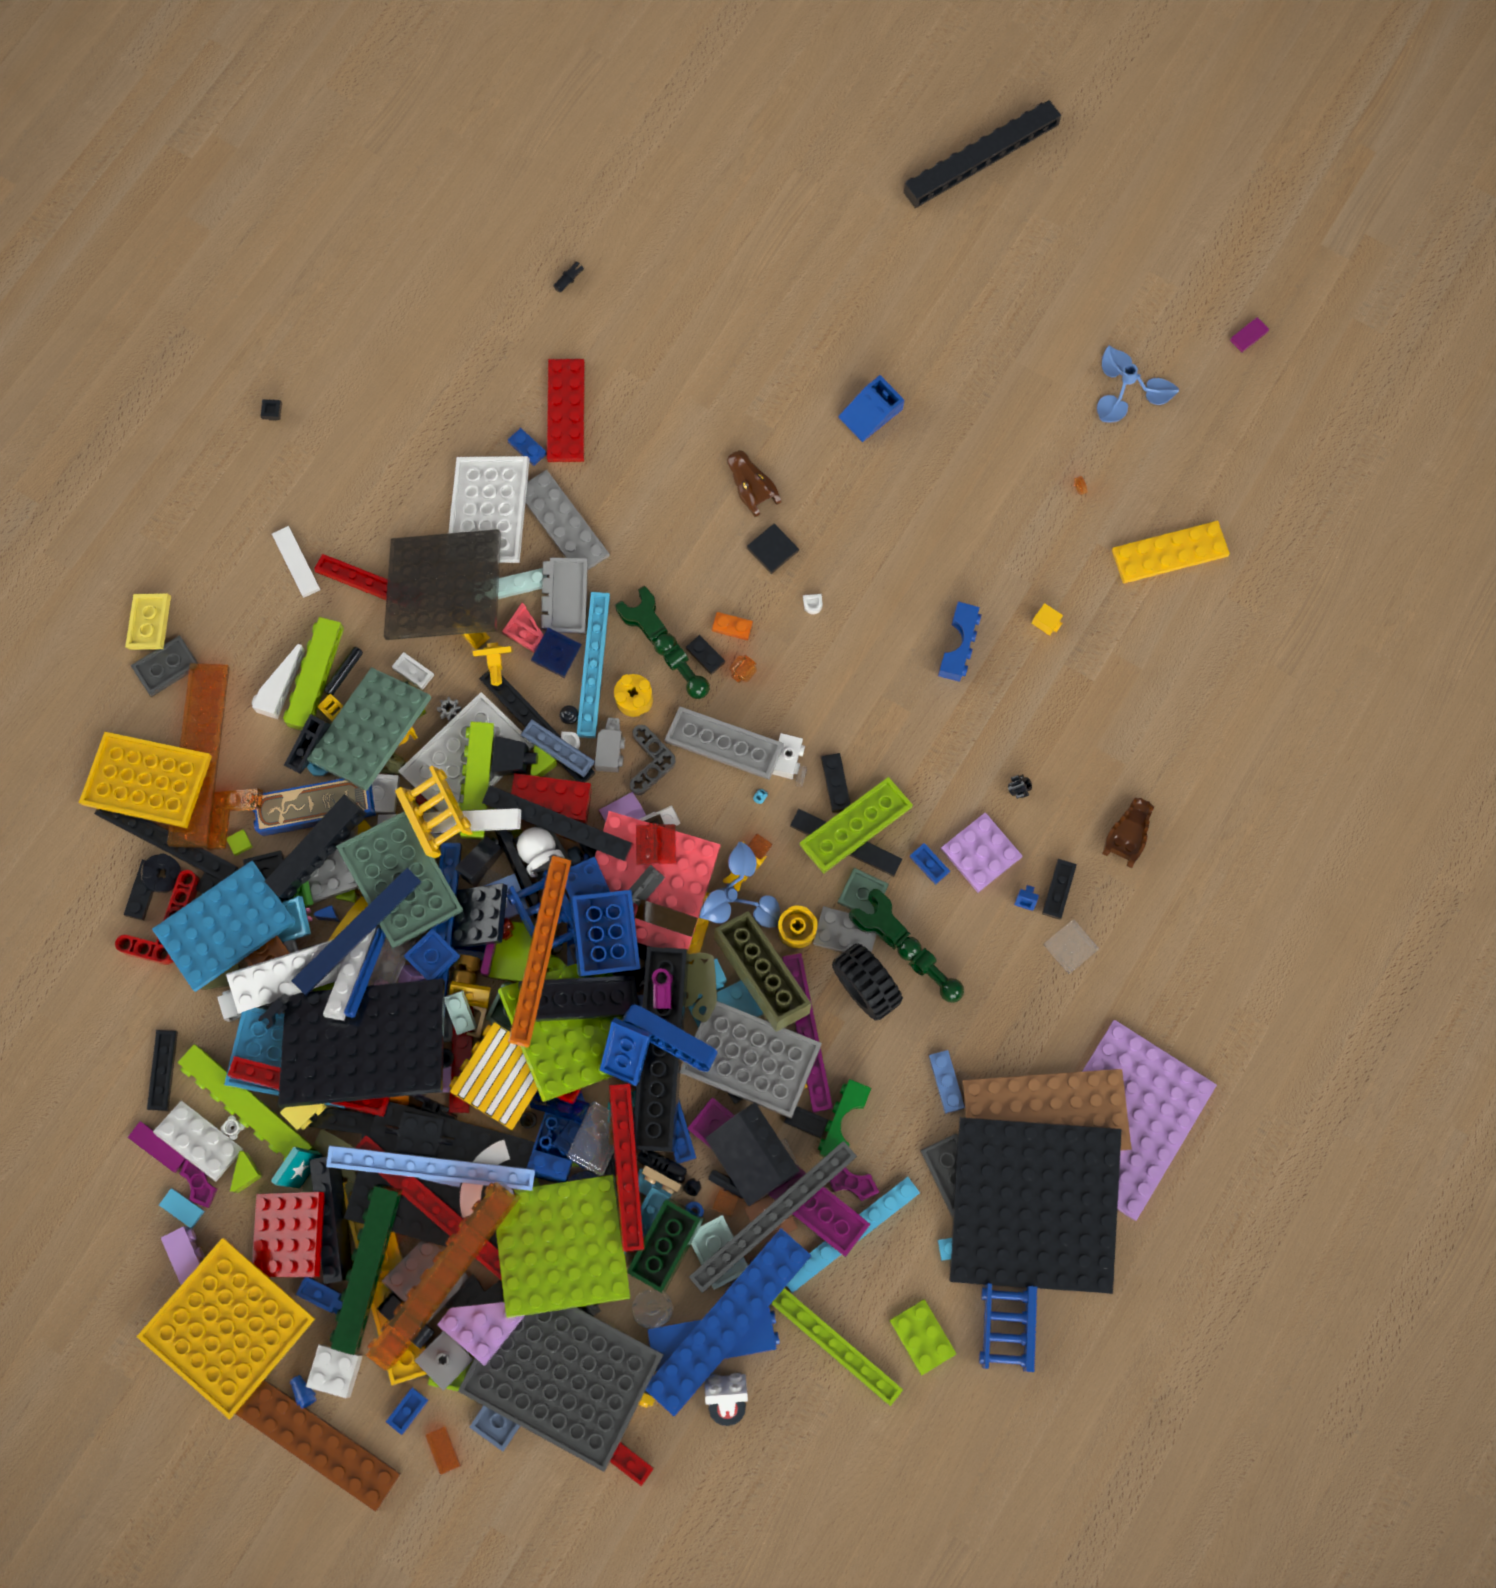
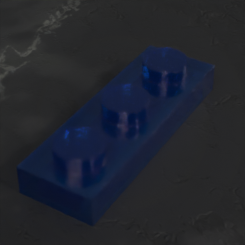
M539 1091L536 1092L530 1101V1107L533 1109L572 1119L580 1123L584 1121L592 1109L591 1103L578 1099L575 1100L574 1104L559 1098L543 1102Z

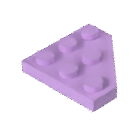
M491 1303L450 1308L437 1325L479 1362L486 1365L525 1315L506 1318L505 1303Z

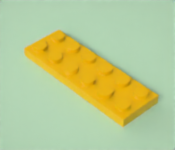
M1218 521L1113 547L1112 549L1123 584L1228 557L1230 554Z

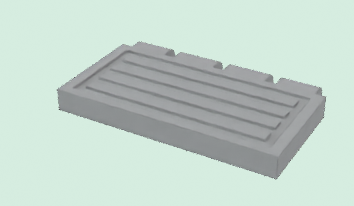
M550 558V561H543L542 575L549 576V578H542V594H549V596H542L541 612H548V615H541V629H548V633L586 634L588 559Z

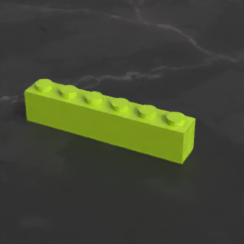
M319 617L317 623L315 622L313 625V636L307 643L306 657H303L301 661L302 670L296 677V688L290 695L289 709H286L283 717L284 722L289 728L302 731L309 715L316 716L317 706L320 704L324 692L323 689L326 686L344 631L341 622Z
M471 721L470 727L466 728V738H469V745H465L464 749L467 765L463 764L462 776L466 777L465 783H461L460 794L464 795L463 802L459 803L461 811L487 810V805L483 804L482 801L490 783L494 723ZM472 831L473 834L470 836L458 832L463 839L483 840L485 838V831Z

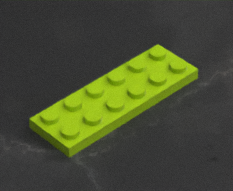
M887 777L802 840L799 845L824 874L909 811L913 804L894 782Z

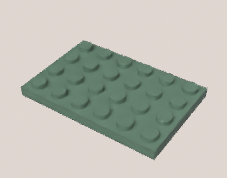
M371 667L307 760L367 791L432 697L426 692Z
M405 811L336 846L368 905L406 868L422 882L379 924L392 949L463 911L435 859L425 854Z

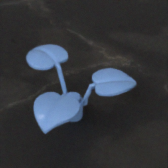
M1108 346L1102 358L1103 372L1112 378L1120 374L1123 385L1118 399L1113 395H1107L1099 400L1097 412L1101 421L1108 423L1116 422L1127 414L1128 404L1121 401L1126 385L1133 384L1136 380L1139 381L1142 389L1147 391V400L1155 405L1169 402L1179 392V388L1176 385L1161 378L1148 380L1147 387H1145L1141 375L1137 374V366L1132 364V359L1128 354L1111 346Z
M738 842L729 856L728 865L734 875L740 876L733 882L727 883L726 887L718 888L709 894L702 906L699 918L714 923H724L731 914L729 903L739 902L757 907L753 912V917L759 925L767 928L776 927L780 918V907L774 897L770 895L760 898L759 903L737 899V891L732 886L742 880L744 875L752 876L757 865L756 857L751 848L743 842Z

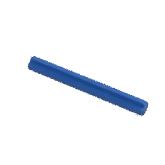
M378 928L374 934L345 1007L344 1014L347 1017H355L386 939L381 928Z

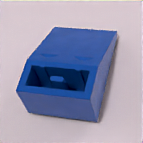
M879 375L857 395L838 418L863 443L903 410L905 400Z
M545 1112L527 1165V1169H535L534 1177L553 1183L568 1181L573 1160L557 1148L553 1141L556 1140L559 1133L571 1119ZM573 1120V1121H575L580 1127L583 1128V1125H584L583 1122H579V1121Z

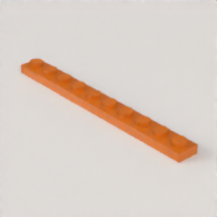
M553 855L550 859L508 1043L527 1048L530 1046L571 860Z

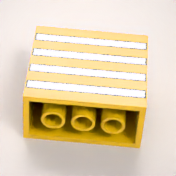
M494 1022L492 1026L487 1025L482 1033L484 1039L481 1043L477 1041L471 1051L473 1053L470 1060L466 1058L460 1068L463 1072L459 1078L457 1076L454 1077L449 1087L452 1088L450 1093L512 1131L538 1089L521 1047L508 1043L510 1032Z

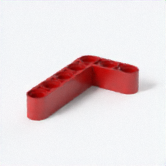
M183 870L178 875L163 921L195 900L198 892L196 887L200 878L194 872ZM192 876V882L190 884H185L186 879ZM186 895V900L179 903L180 897ZM120 935L115 941L116 949L125 955L162 965H169L173 962L169 954L164 959L160 958L161 953L166 949L158 937L156 942L129 935ZM130 941V946L127 949H123L124 943ZM149 946L148 952L142 954L143 947Z

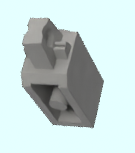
M608 718L605 730L602 729L598 732L595 758L596 771L619 773V767H623L624 756L621 755V748H625V737H622V731H620L619 718Z

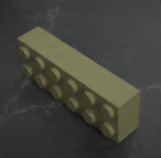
M749 911L715 928L714 940L775 1032L810 1014L811 1002Z

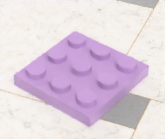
M986 813L941 847L943 853L977 893L1023 857Z

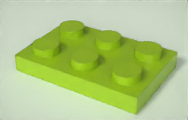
M925 1299L889 1320L921 1376L956 1355L954 1348Z

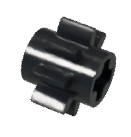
M1023 774L1011 777L1012 782L1008 784L1010 794L1016 796L1017 799L1029 796L1028 791L1032 789L1030 779L1024 777Z

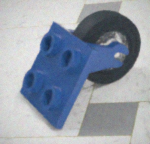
M577 846L569 848L567 852L571 865L565 887L569 897L611 892L596 858H589L588 854L583 855Z

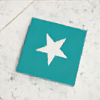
M293 1147L271 1181L275 1185L300 1189L311 1173L310 1160L321 1158L323 1155L318 1151Z

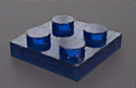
M548 627L531 658V662L565 678L582 644Z

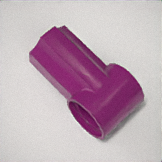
M657 969L652 975L654 1009H671V983L673 977L665 969ZM664 972L667 975V980L665 983L660 984L658 976Z

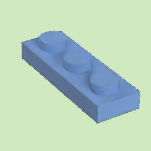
M946 1050L929 1055L945 1114L964 1109L965 1106L949 1051Z

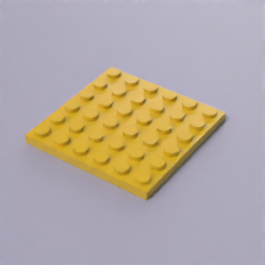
M222 1238L137 1335V1338L223 1415L231 1419L316 1318L231 1243Z

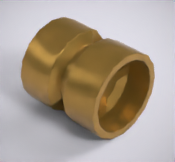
M459 954L460 958L453 965L456 970L452 971L450 982L476 985L477 975L475 972L479 970L481 959Z

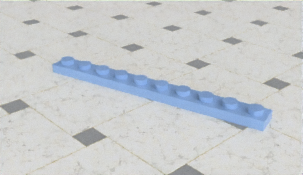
M333 1145L329 1146L326 1167L529 1191H532L535 1169Z

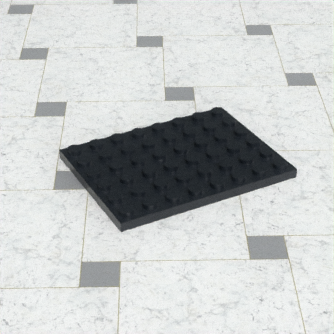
M443 978L367 986L355 1017L345 1016L344 1021L326 1018L323 1015L332 990L312 991L307 995L302 992L289 996L290 1000L286 1004L288 1008L284 1013L278 1098L280 1108L443 1092L445 981Z
M390 1101L388 1102L384 1117L375 1115L369 1138L385 1152L396 1153V1135L385 1133L386 1124L398 1127L402 1121L403 1112L406 1111L444 1119L442 1127L443 1136L455 1138L453 1147L441 1144L436 1158L473 1162L486 1148L496 1142L505 1140L510 1159L499 1165L527 1168L535 1144L534 1141ZM358 1171L344 1219L364 1224L363 1214L365 1209L369 1208L370 1200H368V1195L371 1188H374L377 1184L393 1186L378 1173ZM415 1177L462 1218L460 1208L462 1183L460 1187H455ZM483 1185L481 1192L482 1212L462 1219L498 1249L492 1193L516 1189ZM401 1194L392 1232L469 1253Z

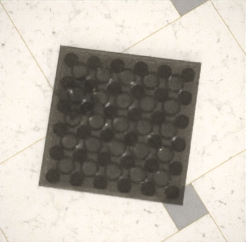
M500 530L391 538L384 624L385 640L497 631L501 547Z

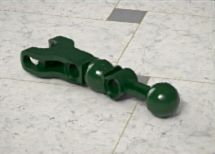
M642 586L638 589L642 602L637 607H628L623 601L616 603V611L623 622L628 626L639 627L652 645H654L655 651L663 656L672 671L677 669L687 682L686 691L688 695L693 699L705 698L710 690L708 680L703 676L695 675L686 663L689 661L686 653L677 644L676 638L668 633V630L656 615L655 597L648 588Z
M872 889L868 895V900L874 907V914H867L860 908H855L849 912V919L860 931L876 933L893 950L897 948L900 958L905 961H911L909 965L917 974L921 976L927 974L940 987V995L943 1000L949 1003L961 1000L964 995V986L961 981L955 978L948 979L934 965L937 962L935 956L926 948L922 950L919 940L909 936L911 933L893 915L891 900L880 890Z

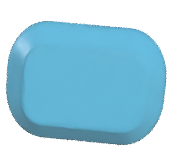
M758 789L753 796V800L758 804H762L768 793L763 789Z

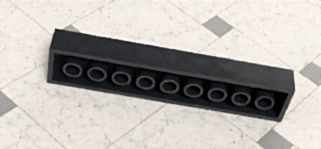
M647 947L643 1008L684 1031L689 951L687 949ZM657 969H665L672 974L671 1009L653 1008L652 975ZM664 972L658 976L659 983L663 984L667 980V975ZM649 1042L641 1077L636 1086L634 1112L636 1150L675 1152L682 1060Z

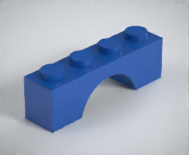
M962 602L957 603L952 626L961 634L962 644L955 651L944 653L938 674L939 677L960 682L961 677L966 676L968 666L965 665L966 659H970L973 649L969 647L971 642H975L977 631H974L975 624L979 625L982 615L978 614L980 607Z

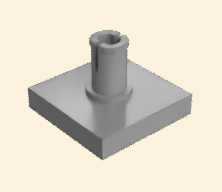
M443 1331L414 1361L444 1391L474 1359L452 1337Z

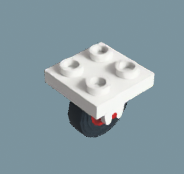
M733 1373L729 1376L711 1375L705 1380L706 1404H709L710 1416L716 1423L722 1426H731L737 1424L743 1418L746 1410L745 1401H748L746 1374Z

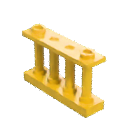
M430 766L429 769L433 775L431 778L413 790L399 787L395 790V793L425 854L432 858H437L441 855L439 850L440 844L460 831L469 836L473 833L470 829V821L464 817L446 781V773L442 769ZM437 783L441 792L418 806L415 802L416 796ZM445 799L449 808L426 822L423 818L424 812ZM453 815L457 824L437 838H433L431 834L432 828Z

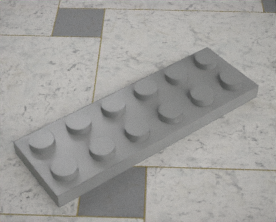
M547 470L527 482L525 504L565 558H587L589 570L610 556L609 552Z
M680 706L665 738L666 743L770 780L784 748L782 742Z

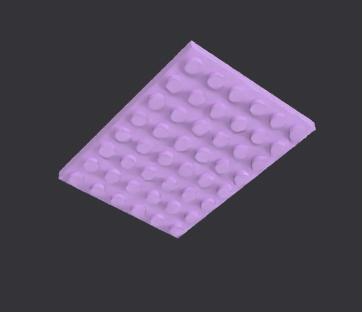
M1113 1020L1082 1072L1122 1069L1132 1150H1124L1120 1154L1118 1210L1134 1221H1137L1217 1085L1118 1021Z

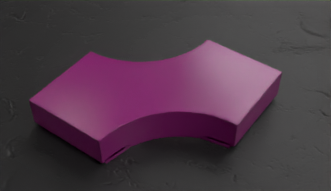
M186 1159L179 1174L186 1178L190 1185L189 1201L210 1208L218 1189L210 1184L204 1172Z
M846 1167L829 1181L834 1192L839 1190L850 1191L860 1201H864L879 1193L871 1174L864 1176L854 1175Z

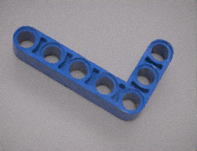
M632 1005L621 1019V1021L652 1033L650 1038L652 1044L698 1070L708 1072L717 1056L716 1049L641 1006Z

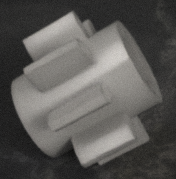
M450 697L445 701L440 700L441 707H437L438 712H442L440 714L441 719L446 717L449 722L458 712L462 711L461 707L457 706L458 700L452 701Z

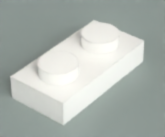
M404 652L392 666L395 671L422 690L434 676L430 670Z

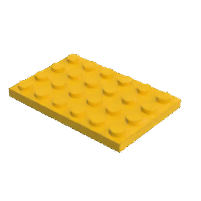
M104 732L79 803L88 807L187 828L212 756L204 752Z

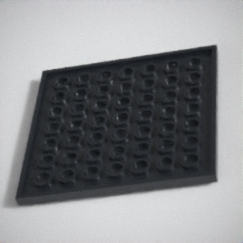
M959 1117L949 1281L983 1285L990 1283L996 1286L1024 1288L1032 1286L1038 1289L1113 1294L1122 1129Z

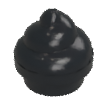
M567 705L561 709L560 719L563 723L573 724L578 720L579 713L574 706Z

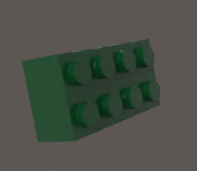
M671 1198L665 1199L643 1240L644 1250L637 1251L627 1273L660 1293L665 1292L705 1218Z

